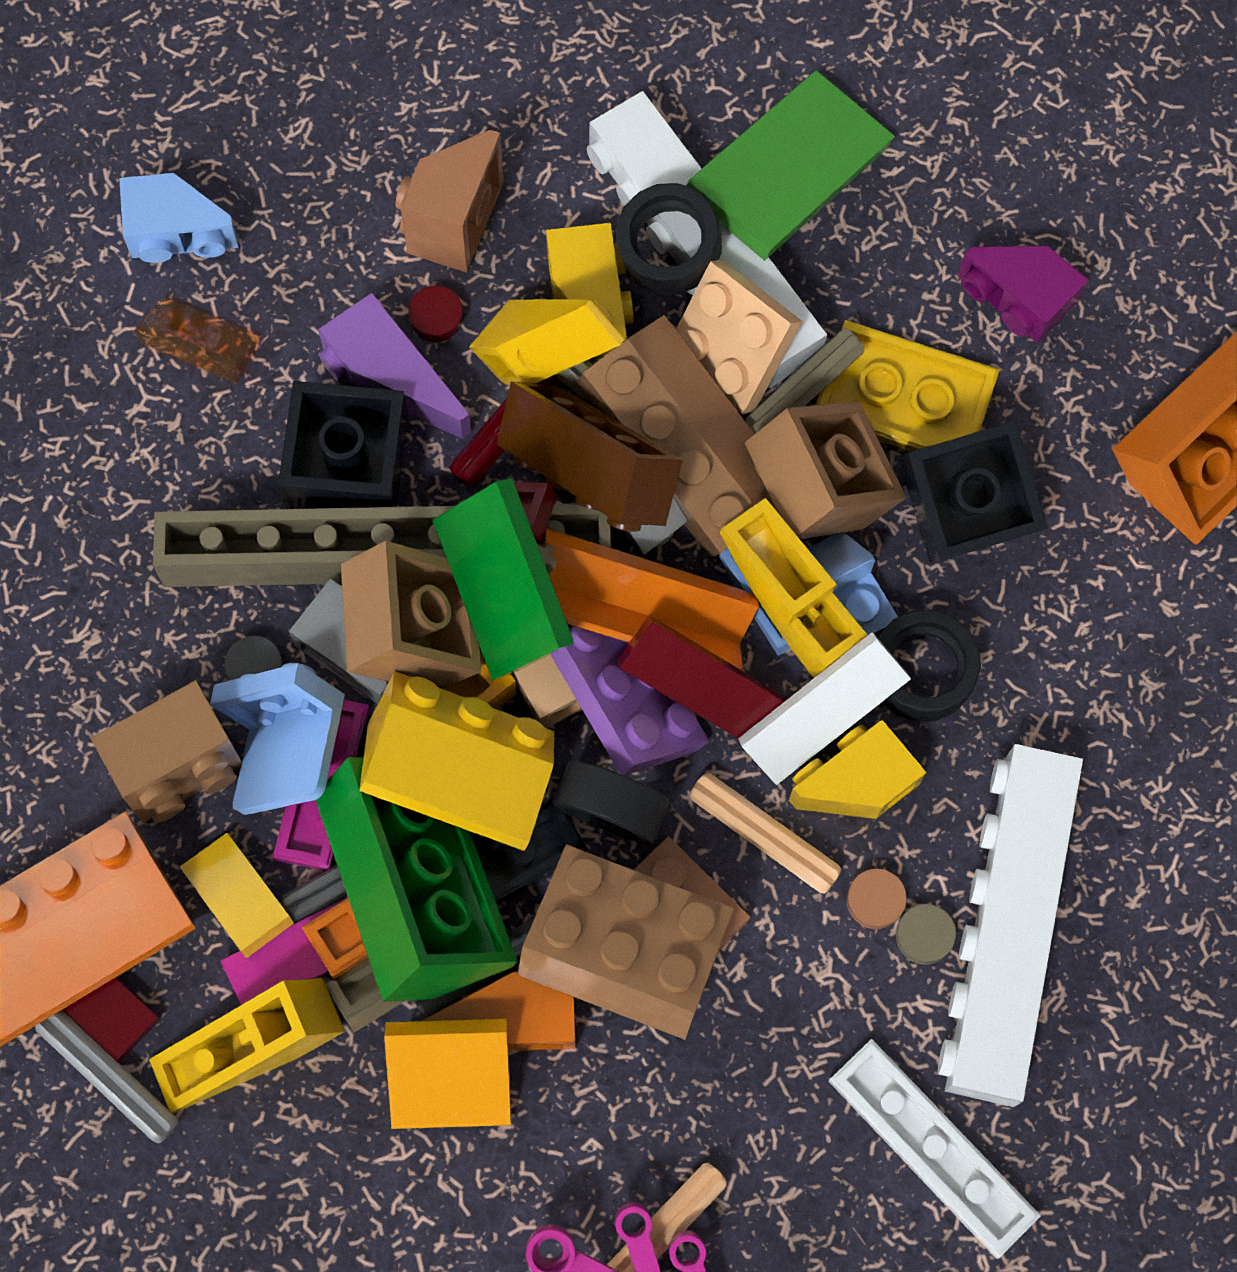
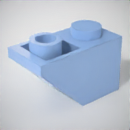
M167 173L119 178L123 238L132 258H140L149 263H161L169 260L172 254L194 252L197 256L211 258L224 254L226 249L239 248L238 237L231 215L176 174Z

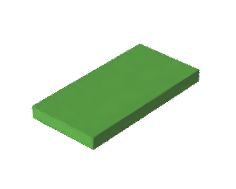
M816 70L689 179L686 186L696 189L710 201L719 223L765 261L872 164L891 145L895 136Z

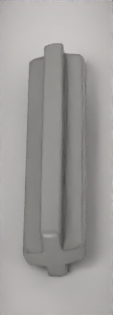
M62 1010L35 1026L36 1031L150 1140L161 1143L175 1130L179 1123L178 1118L173 1113H170L154 1095L120 1063H117Z

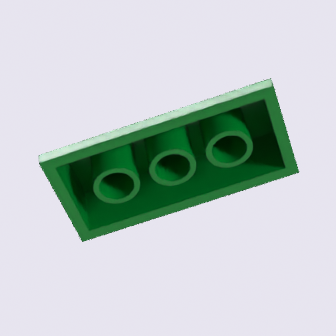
M348 757L327 780L325 791L316 800L383 1002L434 999L507 970L517 963L515 953L470 831L359 791L363 758Z

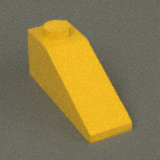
M323 978L283 980L149 1060L169 1112L176 1113L298 1059L344 1033L345 1030Z

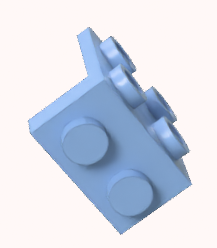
M287 663L281 668L257 674H245L238 679L214 685L210 705L249 729L233 799V808L243 815L317 800L325 791L345 694L318 677L311 667L300 663Z

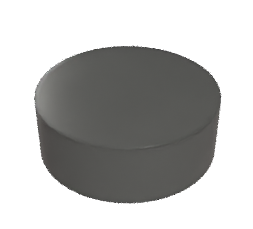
M249 636L238 640L231 646L225 658V670L229 680L238 679L245 674H257L283 666L281 654L275 644L260 636Z

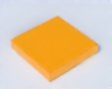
M507 1019L385 1022L384 1038L392 1129L511 1125Z

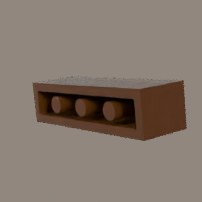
M511 381L496 444L514 455L517 465L540 472L545 476V483L571 492L576 496L575 502L588 509L600 511L608 516L607 523L617 529L637 532L640 531L641 525L666 526L683 462L682 459L558 385Z

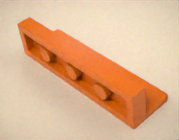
M546 528L541 544L546 542L554 548L552 556L557 561L555 569L549 573V577L567 624L630 642L647 617L651 615L742 670L740 643L759 607L758 599L754 593Z

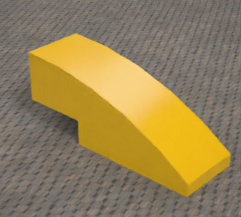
M766 498L721 528L720 534L752 592L779 633L813 678L868 636L834 595L833 591L837 585Z

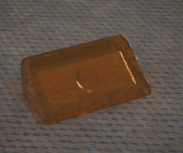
M165 296L139 321L134 330L140 344L236 384L240 380L261 340L259 335Z

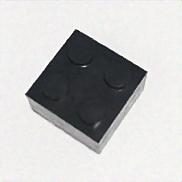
M293 381L278 487L285 508L397 507L409 418L404 391Z
M1016 420L915 450L898 457L930 563L947 560L1048 529Z

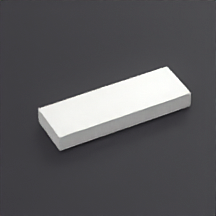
M871 632L739 737V742L742 748L777 785L911 678L878 637Z

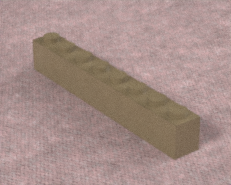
M579 504L554 505L546 528L611 548L610 525L607 523L608 516L598 510L588 509ZM455 506L154 512L153 567L164 587L326 584L329 579L342 584L341 564L385 540L446 558L432 520Z

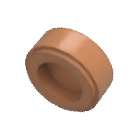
M870 869L862 872L853 880L847 893V907L851 916L860 925L870 929L889 927L898 920L906 905V891L902 882L893 873L883 869Z

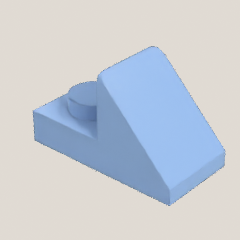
M845 533L834 534L807 548L837 584L833 591L834 595L867 635L871 632L876 636L881 634L890 622L898 617L871 573L875 558Z

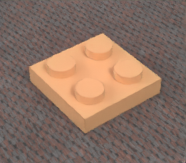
M722 259L710 261L676 331L735 409L743 415L751 413L758 406L803 321Z

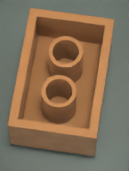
M566 845L523 944L518 975L685 1040L734 908Z

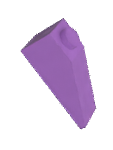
M372 293L318 329L323 350L318 355L334 379L338 380L345 376L349 383L355 387L404 391L409 415L461 439L471 434L469 413Z

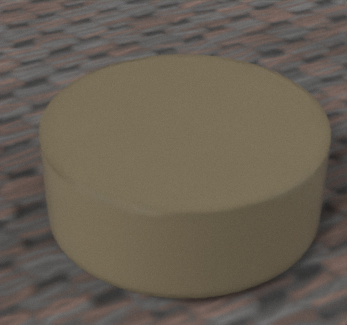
M920 904L910 908L899 920L896 928L898 948L907 959L917 964L929 965L939 962L950 952L956 939L955 925L949 914L942 908L931 904Z

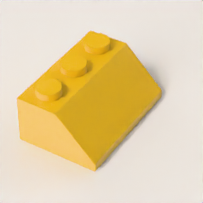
M394 671L368 723L359 791L525 851L529 844L554 766V731L545 728L534 719L527 717L518 718L494 709L481 699L475 697L465 698L441 689L426 678L409 677Z

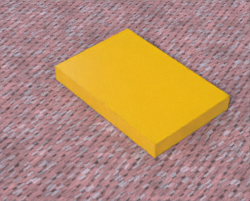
M848 320L844 321L842 329L846 328L855 334L865 349L855 362L819 394L816 405L860 402L878 441L910 452L980 431L1000 369Z

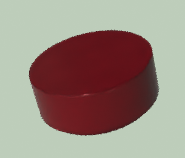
M442 286L426 287L417 292L410 301L408 309L410 324L413 331L420 338L430 342H442L452 338L460 330L463 323L462 304L459 297L452 290Z

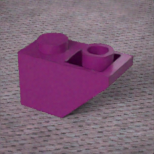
M1048 246L971 247L964 254L957 274L961 279L962 287L971 298L978 302L988 301L1002 313V320L1010 331L1020 337L1028 335L1037 344L1080 301L1089 281Z

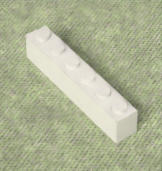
M643 91L590 122V145L587 146L588 156L599 173L605 174L609 171L617 182L616 191L623 206L638 192L655 184L678 183L686 186L688 180L701 170V167ZM679 211L663 212L647 221L649 226L646 227V232L654 248L662 255L669 252L678 265L690 260L698 251L701 244V230L697 221L690 215ZM719 223L722 233V254L719 260L723 259L803 321L768 385L771 388L793 374L826 343L827 334L768 257L764 261ZM697 287L687 292L694 295Z
M1014 744L1006 756V760L997 759L995 762L990 792L999 794L996 814H986L980 836V847L989 849L986 869H976L969 897V903L979 905L975 926H965L959 950V959L968 961L964 983L955 982L949 1003L948 1016L958 1018L954 1041L944 1040L938 1063V1074L947 1076L945 1092L1011 1107L1017 1106L1024 1100L1080 780L1082 758Z

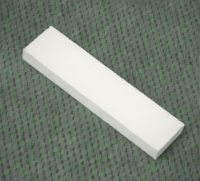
M872 1039L829 1079V1083L996 1259L1000 1258L1041 1217Z

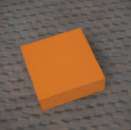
M348 898L301 927L334 980L368 959Z

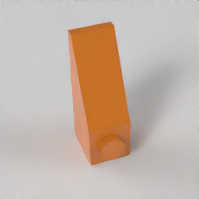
M512 972L422 1020L507 1019L508 1051L575 1049L574 997L518 975V972Z

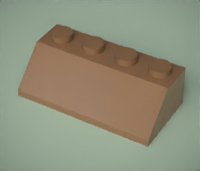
M665 315L626 339L620 346L585 370L576 381L596 409L683 460L673 497L688 520L684 525L711 558L728 548L720 534L721 528L764 498L776 510L762 479L755 470L754 462L744 443L754 435V432Z

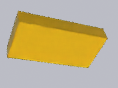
M225 833L180 866V869L246 959L294 924L288 913L228 833Z

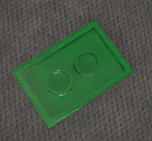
M512 478L494 482L432 520L492 680L509 676L574 644L573 637Z

